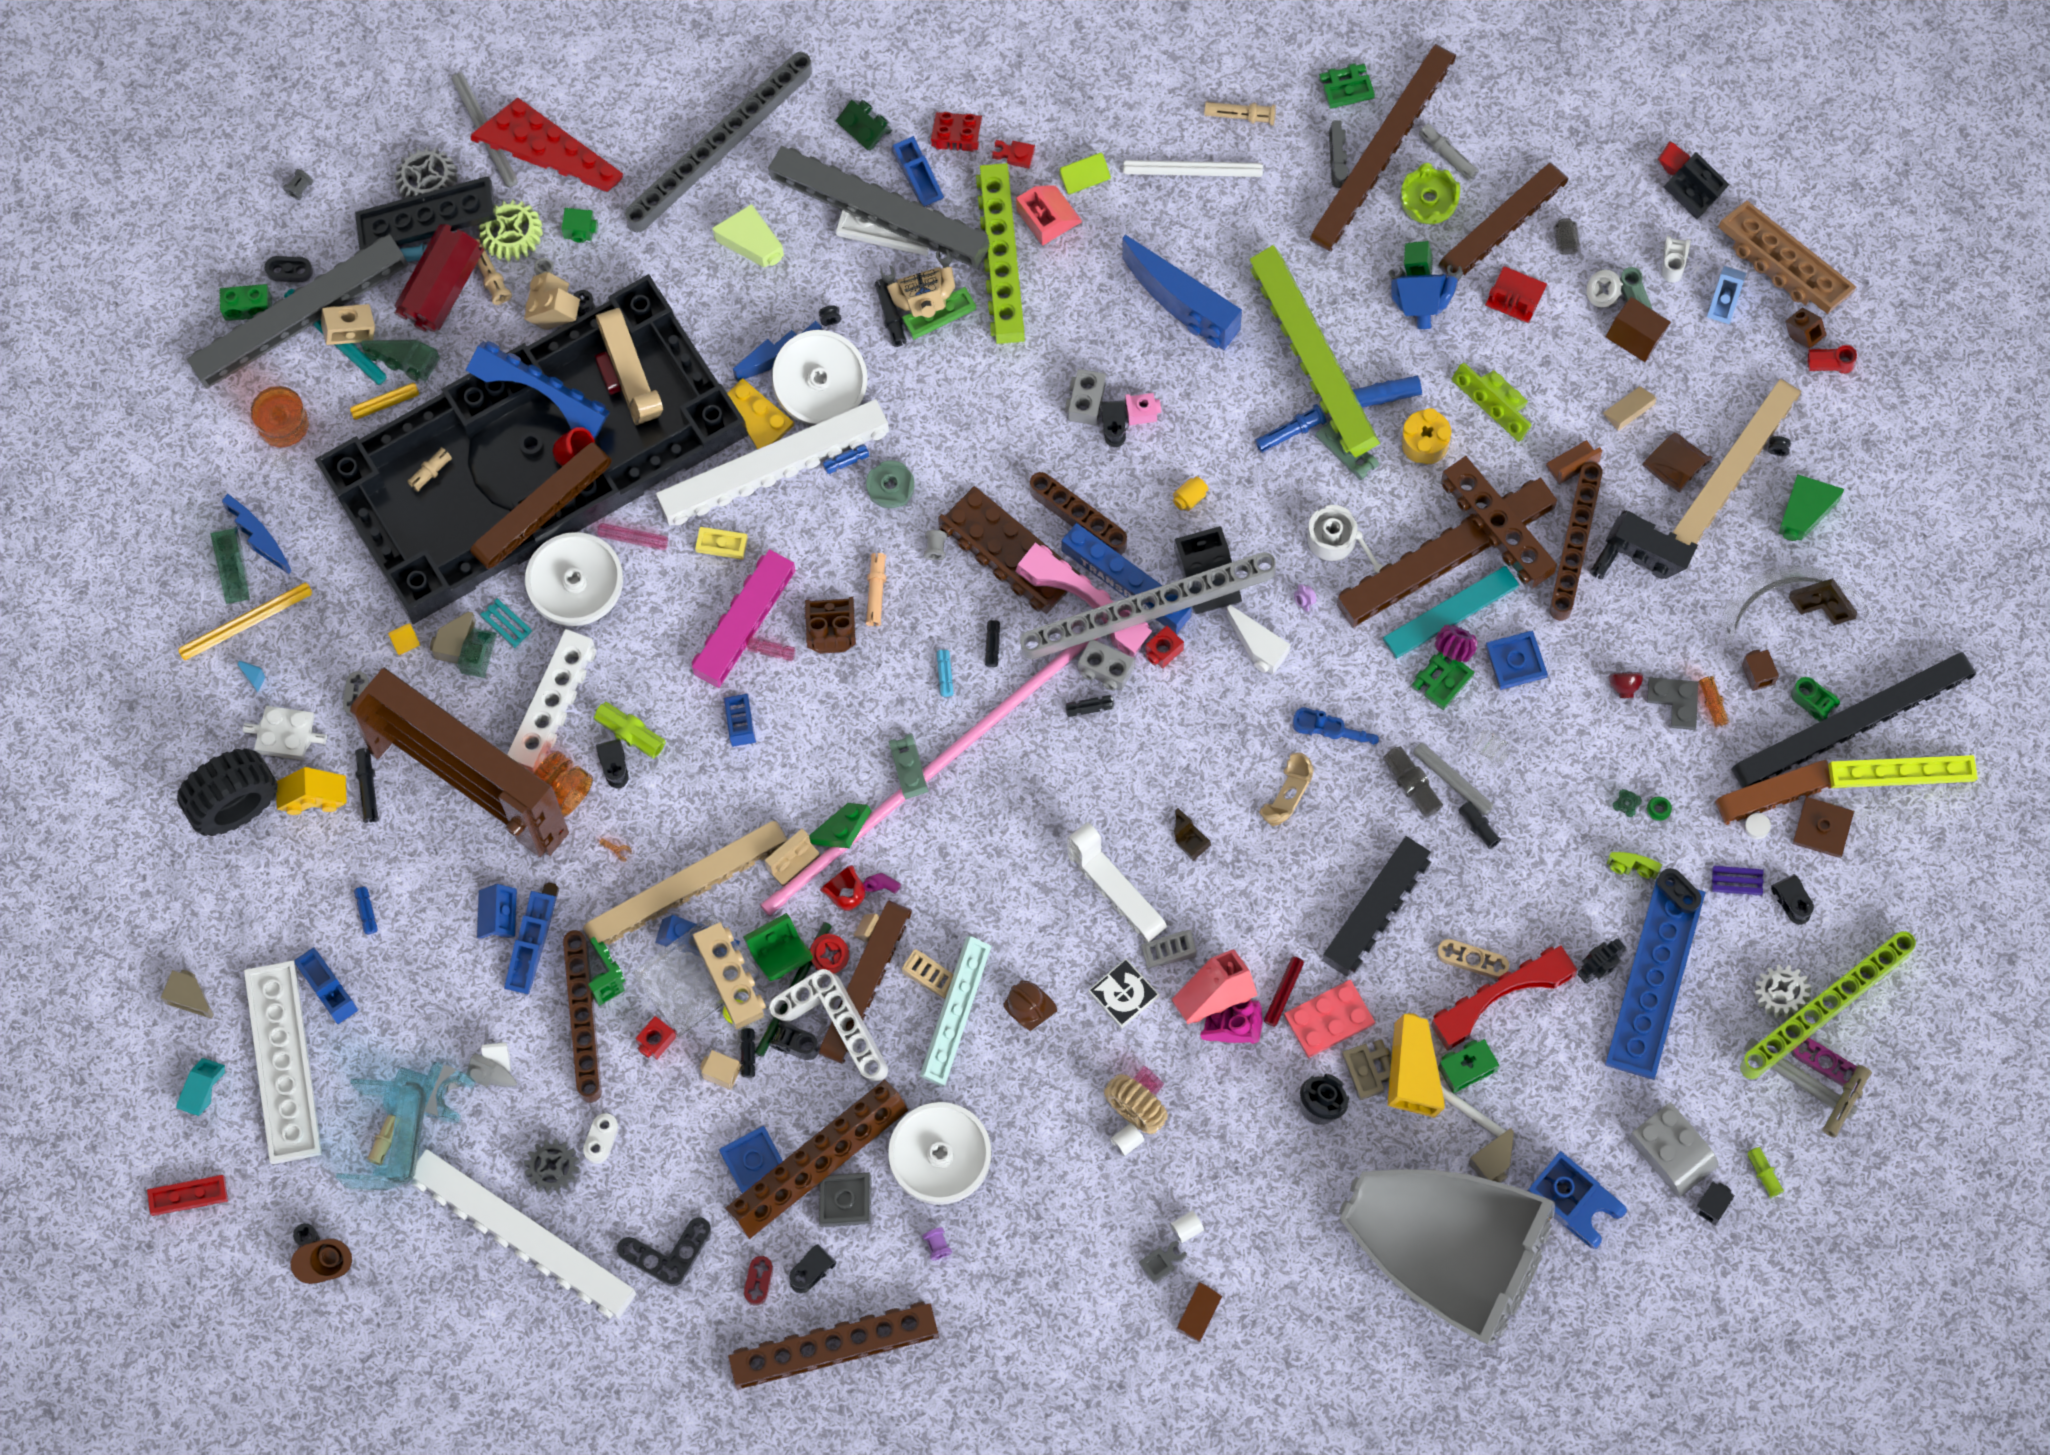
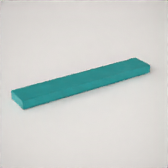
M1505 565L1384 636L1383 641L1394 657L1398 659L1437 636L1444 625L1451 626L1459 623L1517 589L1519 583Z

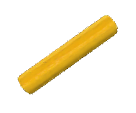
M412 382L351 406L350 412L354 420L416 397L419 395L416 384Z

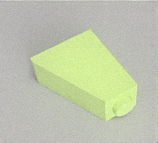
M752 204L712 228L716 242L764 268L768 265L777 264L784 256L781 243Z

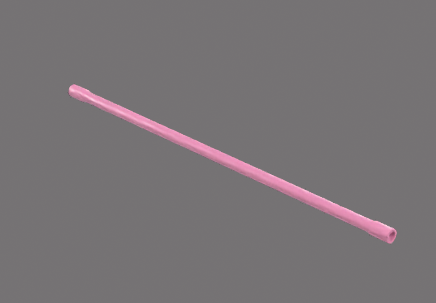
M1089 641L1069 647L1061 652L923 769L926 782L1087 647ZM901 788L870 813L853 844L905 801ZM830 847L783 888L766 899L760 907L768 916H771L791 896L848 848Z

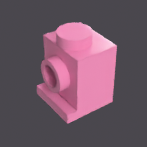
M1154 393L1130 396V394L1125 395L1129 425L1157 422V414L1161 413L1160 399L1154 398Z

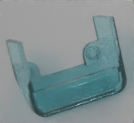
M351 1079L350 1084L361 1095L384 1096V1110L389 1115L396 1116L389 1164L377 1167L372 1175L337 1173L336 1179L349 1189L387 1191L409 1183L414 1178L426 1104L425 1090L418 1083Z

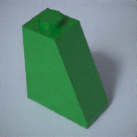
M1797 474L1778 534L1783 535L1789 541H1802L1840 502L1844 489Z

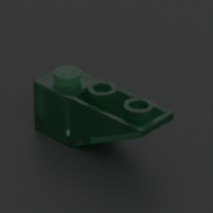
M362 340L361 342L364 355L370 360L383 361L389 369L393 371L402 370L406 372L405 374L410 379L415 381L420 379L426 382L440 360L437 349L418 340Z

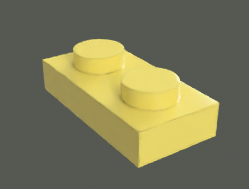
M700 527L695 550L697 553L743 560L748 535Z

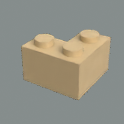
M550 272L533 276L530 282V293L525 306L524 319L544 330L576 321L580 299L568 293V282Z

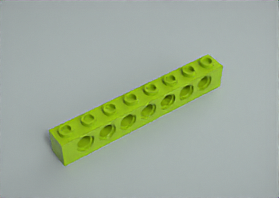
M1008 163L980 165V175H976L977 189H982V195L978 196L979 210H984V216L980 217L981 230H986L990 244L987 250L988 258L984 259L985 273L990 272V279L986 280L987 294H992V301H988L989 315H994V322H990L991 337L996 336V344L1025 342ZM991 189H997V190H998V191L995 192V193L989 192V190H991ZM993 210L1001 211L997 214L991 213ZM995 231L1003 232L999 235L993 234V232ZM997 252H1004V253H1005L1004 255H1001V256L995 255V253H997ZM999 273L1007 274L1004 277L997 276ZM1001 294L1009 295L1007 298H1000L999 296ZM1004 315L1011 316V318L1007 320L1002 319L1001 317Z

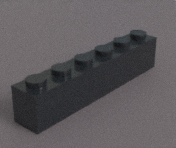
M1405 836L1324 952L1322 958L1324 963L1346 977L1349 976L1351 971L1354 973L1358 971L1363 963V960L1360 958L1365 951L1367 953L1372 951L1377 943V940L1374 939L1379 932L1383 934L1391 922L1388 918L1392 912L1396 914L1399 912L1405 902L1402 898L1406 892L1409 894L1413 892L1418 884V881L1415 879L1419 873L1425 874L1432 863L1429 860L1431 851Z

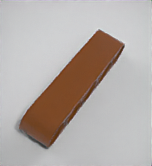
M1818 761L1716 799L1715 804L1724 824L1729 825L1730 821L1746 819L1758 811L1760 813L1776 808L1775 805L1781 803L1785 805L1794 802L1803 795L1806 797L1822 792L1821 789L1826 787L1830 789L1831 781L1828 761Z

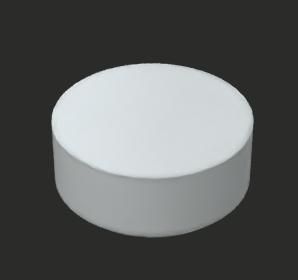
M1761 813L1750 815L1745 822V831L1753 839L1766 837L1771 828L1770 820Z

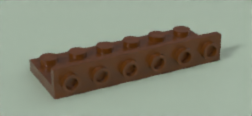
M973 486L945 516L941 514L938 517L940 531L947 533V537L953 536L957 540L958 546L965 552L971 551L980 565L983 567L989 566L998 580L1001 582L1006 580L1016 595L1019 597L1024 595L1030 600V606L1037 612L1042 610L1047 614L1068 593L1059 588L1034 586L1015 572L1018 563L1035 543L1039 546L1049 547L976 486ZM1049 548V549L1051 550V552L1053 553L1052 555H1053L1055 558H1057L1059 561H1060V560H1064V559L1061 558L1057 553H1055L1051 548ZM1072 567V571H1074L1078 575L1081 574L1074 567Z

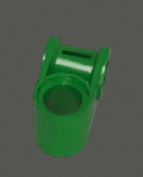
M1810 677L1800 678L1791 691V697L1794 702L1819 722L1827 719L1829 713L1840 705L1839 699L1833 693L1827 691ZM1799 688L1807 689L1809 695L1802 694Z

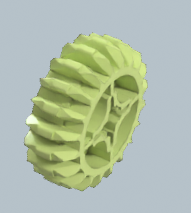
M513 199L510 204H506L503 200L500 207L495 204L497 220L479 225V237L483 242L484 249L488 250L491 256L496 254L499 260L505 255L508 262L511 260V256H515V259L519 261V255L522 253L528 258L527 250L535 252V245H540V237L543 235L541 229L542 222L539 220L538 213L536 211L533 212L530 205L525 207L522 201L516 205ZM527 222L529 229L526 235H523V225ZM497 225L499 226L498 236L494 238L492 233Z

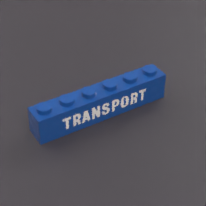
M1077 523L1061 540L1062 552L1125 598L1163 586ZM1170 594L1165 599L1173 602L1177 600L1178 596ZM1146 602L1142 605L1147 610L1155 606L1151 602ZM1192 606L1161 616L1155 620L1165 627L1168 626L1177 634L1191 618Z

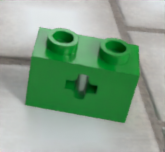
M1485 1039L1479 1042L1473 1040L1463 1046L1464 1050L1458 1053L1451 1051L1441 1057L1442 1061H1440L1438 1069L1452 1093H1456L1498 1071L1499 1063ZM1464 1060H1465L1467 1063H1471V1062H1472V1063H1473V1064H1472V1067L1469 1068L1468 1065L1462 1066Z

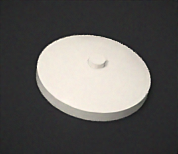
M811 330L796 335L781 348L772 367V387L777 401L791 417L808 425H816L860 405L867 388V369L860 352L849 340L831 331Z
M565 533L549 539L534 552L526 568L525 586L532 605L543 617L560 625L580 626L600 619L614 607L622 591L623 571L615 551L602 539L586 533Z
M929 1103L912 1110L897 1124L889 1143V1163L897 1183L913 1198L936 1205L955 1203L971 1195L984 1181L991 1163L990 1139L984 1125L969 1110L952 1103Z

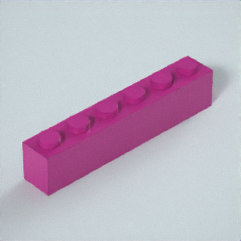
M770 549L765 556L762 555L757 561V569L753 575L749 574L745 579L744 588L741 593L733 597L730 610L727 614L724 613L720 617L717 624L718 628L714 634L710 633L707 637L703 651L697 653L693 658L691 665L694 675L717 688H720L796 572L794 562Z

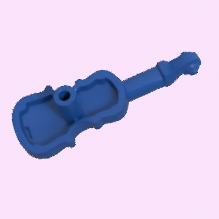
M1302 707L1295 712L1293 718V729L1301 734H1309L1310 736L1312 734H1321L1323 737L1331 739L1344 737L1361 743L1369 742L1372 745L1379 742L1377 735L1366 733L1363 730L1357 731L1345 728L1344 721L1341 718L1331 717L1330 715L1326 716L1324 711Z

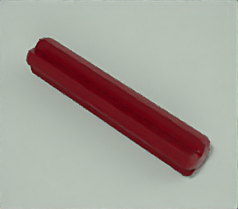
M1293 956L1287 966L1264 1018V1022L1267 1025L1277 1026L1304 965V961L1298 957Z

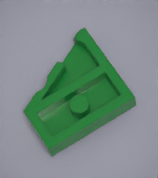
M847 803L809 835L810 843L812 845L850 849L870 815L871 809L866 804Z

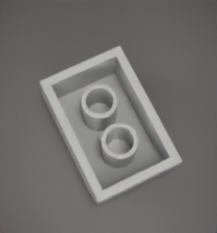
M1669 1102L1635 1129L1628 1139L1678 1198L1682 1197L1719 1166L1718 1160L1709 1145L1672 1102Z

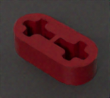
M607 352L594 355L608 394L612 395L621 392L619 381Z
M757 1256L751 1261L744 1296L746 1301L753 1306L763 1304L768 1297L773 1275V1265L768 1257ZM761 1262H765V1266L769 1269L762 1272L761 1279L757 1278L758 1270L755 1269V1266H760ZM756 1283H760L759 1290L763 1295L757 1296V1299L754 1300L749 1291H754Z

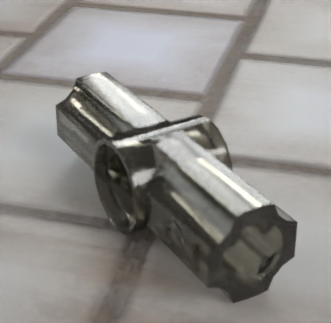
M1401 746L1391 749L1383 756L1384 762L1396 777L1399 788L1402 787L1406 792L1404 795L1412 799L1425 818L1435 814L1443 807L1442 802L1429 786V780L1424 771L1419 766L1416 767Z

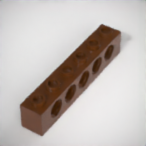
M1464 456L1443 471L1441 478L1443 489L1456 498L1458 507L1471 516L1473 525L1486 534L1488 543L1502 553L1501 556L1508 566L1512 565L1517 571L1519 580L1524 585L1527 584L1533 589L1555 574L1557 563L1467 456ZM1469 485L1472 489L1464 490L1461 486ZM1484 503L1487 507L1479 508L1476 504ZM1499 521L1502 523V526H1494L1491 522ZM1514 539L1517 541V544L1511 545L1506 540ZM1529 557L1533 562L1526 563L1521 558Z

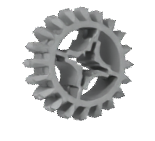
M427 146L424 151L417 147L415 154L408 151L409 158L401 157L402 164H397V172L394 175L396 188L399 190L402 198L456 185L455 182H458L457 168L454 165L453 159L448 157L444 151L439 153L436 147L431 152ZM436 166L444 170V176L436 172ZM409 178H412L417 183V188L408 183Z

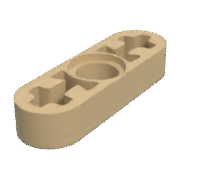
M1446 939L1438 946L1437 955L1443 963L1493 979H1498L1509 970V962L1503 955L1452 939ZM1448 946L1453 947L1452 951L1460 954L1461 949L1465 951L1461 961H1457L1459 955L1451 954L1450 957H1447L1442 949H1447ZM1471 953L1477 954L1480 958V963L1475 966L1470 965L1466 961V956ZM1485 957L1489 958L1487 962L1489 964L1495 965L1496 961L1501 962V967L1504 970L1500 969L1499 972H1495L1494 967L1491 965H1486V969H1483Z

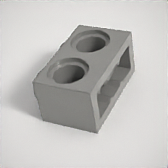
M1082 369L1077 370L1076 377H1072L1069 391H1073L1072 398H1067L1065 412L1069 413V421L1097 426L1106 385L1105 373ZM1085 384H1090L1093 387L1090 389H1084L1082 386ZM1084 405L1087 406L1088 409L1079 410L1077 409V407Z
M1094 639L1089 641L1078 662V671L1082 677L1091 681L1093 679L1101 681L1105 688L1112 691L1116 689L1123 690L1135 667V658ZM1091 659L1100 661L1098 665H1091L1088 662ZM1113 669H1119L1123 673L1115 676L1110 672Z

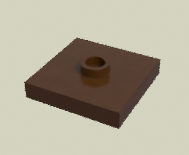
M1806 797L1792 844L1841 858L1854 811Z

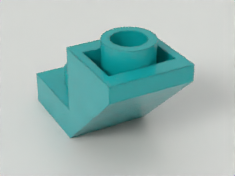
M202 1058L190 1070L176 1104V1109L200 1116L211 1104L212 1087L224 1075L225 1065Z

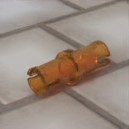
M1708 676L1699 680L1706 699L1704 704L1710 710L1714 726L1719 727V724L1723 726L1730 723L1723 706V696L1719 695L1714 676H1710V678Z

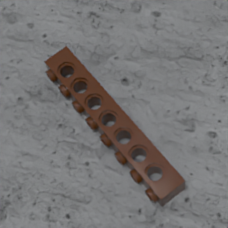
M884 1079L725 1207L737 1227L750 1240L909 1110L899 1093Z
M917 1302L911 1304L909 1309L900 1311V1308L885 1311V1315L878 1317L866 1315L861 1317L859 1322L851 1324L849 1321L839 1322L834 1325L835 1328L828 1330L816 1328L809 1331V1335L799 1337V1334L784 1337V1341L774 1343V1341L762 1342L758 1345V1348L751 1350L748 1347L736 1349L733 1351V1354L728 1355L736 1389L740 1390L937 1339L939 1334L931 1303ZM905 1320H914L916 1322L915 1328L905 1330L902 1327ZM881 1326H888L891 1332L888 1336L881 1337L877 1334V1330ZM857 1332L866 1335L865 1340L861 1343H854L852 1341V1336ZM831 1339H838L841 1342L840 1346L835 1350H830L826 1347L827 1342ZM811 1345L815 1348V1352L811 1356H804L801 1354L803 1347ZM780 1352L790 1354L788 1361L785 1363L777 1362L776 1356ZM754 1359H763L764 1365L762 1368L755 1370L750 1367Z

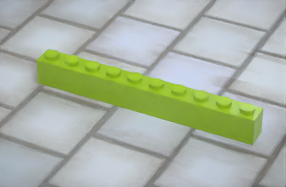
M1272 245L1250 258L1249 260L1253 266L1250 268V271L1256 281H1261L1263 286L1260 287V290L1265 299L1270 298L1273 305L1269 307L1276 319L1280 317L1282 324L1279 326L1286 338L1290 336L1292 343L1289 344L1296 357L1300 355L1302 362L1299 365L1306 376H1311L1313 381L1309 382L1314 393L1316 395L1320 394L1323 399L1319 403L1326 414L1330 413L1332 420L1329 422L1336 434L1340 432L1343 438L1340 440V443L1345 452H1351L1357 458L1381 444L1281 253L1275 245Z

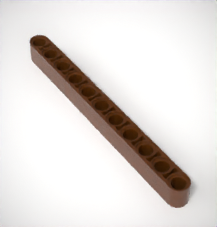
M1437 44L1431 48L1314 228L1310 237L1311 242L1332 252V246L1334 243H1338L1345 232L1343 229L1346 225L1349 226L1356 215V209L1362 206L1368 196L1367 192L1369 189H1373L1380 178L1378 175L1381 171L1384 172L1391 161V155L1397 152L1403 142L1402 138L1404 135H1408L1415 124L1413 121L1415 118H1419L1426 107L1424 104L1427 100L1430 101L1437 90V84L1443 81L1449 71L1447 70L1448 67L1454 64L1456 59L1455 53Z

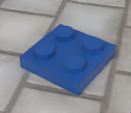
M1533 630L1486 642L1485 647L1500 690L1547 678L1548 673Z
M765 1126L719 1149L742 1194L783 1161Z

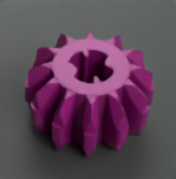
M1444 625L1440 632H1438L1434 645L1438 652L1443 653L1444 656L1449 657L1451 660L1468 662L1475 654L1478 641L1473 634H1470L1469 631L1464 630L1462 627Z

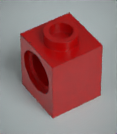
M1166 626L1146 644V658L1154 666L1158 664L1163 669L1184 650V641ZM1166 646L1169 650L1167 652H1160L1157 648Z
M654 1016L635 1038L639 1045L637 1049L645 1057L649 1058L652 1056L657 1060L675 1040L676 1034L672 1028L657 1016ZM657 1035L661 1037L657 1044L648 1043L652 1036Z

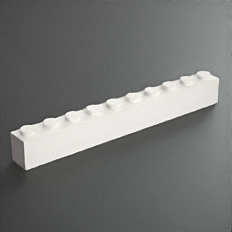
M872 400L657 492L658 503L669 526L673 524L681 525L689 517L696 514L697 516L705 515L710 511V508L717 505L726 506L732 502V499L738 496H749L759 487H770L780 478H791L801 469L806 467L809 469L814 468L820 464V461L827 458L835 459V456L850 448L856 450L857 446L871 439H882L889 432L888 422L877 400Z
M425 1150L408 1173L413 1180L411 1184L423 1193L425 1190H428L434 1194L432 1199L442 1206H445L446 1203L454 1208L452 1212L462 1220L468 1217L475 1222L473 1227L483 1234H486L487 1231L495 1236L493 1240L500 1246L507 1248L509 1245L516 1250L514 1254L524 1262L530 1259L536 1263V1270L545 1276L552 1274L558 1278L556 1283L568 1291L571 1287L577 1291V1297L584 1303L589 1305L592 1301L598 1305V1311L608 1319L614 1316L619 1320L636 1296V1292L632 1287L429 1150Z

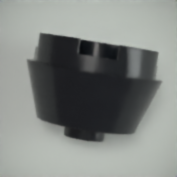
M1330 1074L1316 1077L1313 1075L1307 1079L1300 1088V1110L1303 1116L1308 1121L1317 1125L1328 1124L1343 1116L1347 1111L1349 1096L1346 1095L1343 1089L1344 1083Z

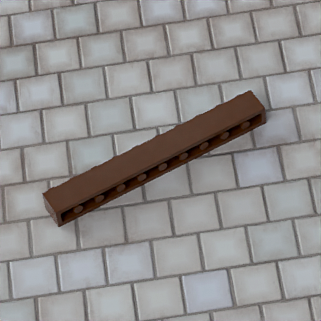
M1541 477L1535 481H1527L1517 492H1509L1502 497L1525 526L1554 510L1557 503L1556 497ZM1468 516L1462 520L1461 525L1454 529L1450 527L1444 530L1439 538L1427 540L1415 552L1409 551L1405 553L1393 565L1392 563L1386 564L1376 575H1368L1354 588L1348 587L1341 591L1337 599V607L1351 627L1354 628L1491 547L1487 541L1486 534L1481 529L1478 530L1473 525L1471 516ZM1499 521L1491 522L1494 526H1502V523Z

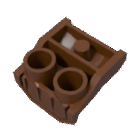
M1674 432L1642 463V466L1661 482L1680 493L1689 480L1691 481L1696 473L1698 474L1703 466L1709 464L1713 457L1707 456L1680 434Z
M854 596L848 599L805 600L807 648L823 654L845 652L856 645Z

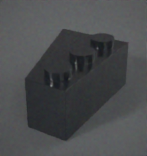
M1630 512L1618 516L1605 540L1612 545L1615 551L1626 554L1632 558L1635 564L1651 570L1655 577L1660 579H1667L1687 569L1698 544L1691 542L1690 545H1687L1675 539L1677 535L1672 532L1666 535L1654 529L1655 524Z

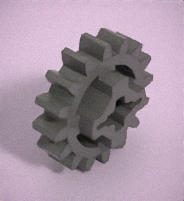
M546 1139L544 1140L543 1147L535 1144L537 1150L535 1153L528 1152L531 1160L524 1161V1164L530 1169L524 1172L526 1177H531L528 1181L531 1186L537 1184V1192L540 1193L545 1188L546 1194L549 1196L552 1190H555L560 1195L562 1187L570 1190L568 1183L570 1181L573 1183L577 1182L574 1174L580 1173L581 1170L575 1165L579 1164L580 1160L579 1157H574L576 1154L574 1148L568 1150L569 1145L567 1142L560 1146L558 1139H555L553 1144H549ZM548 1152H559V1153H558V1154H549ZM541 1159L540 1167L536 1171L537 1162ZM550 1163L556 1165V1170L553 1171L548 1165ZM569 1163L568 1172L564 1175V1167ZM551 1179L556 1180L557 1182L549 1183L545 1181Z

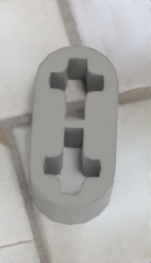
M360 671L351 673L346 680L343 708L349 717H352L349 705L353 704L355 697H358L370 683L367 675ZM361 678L364 684H360L358 692H356L353 682H357V679Z

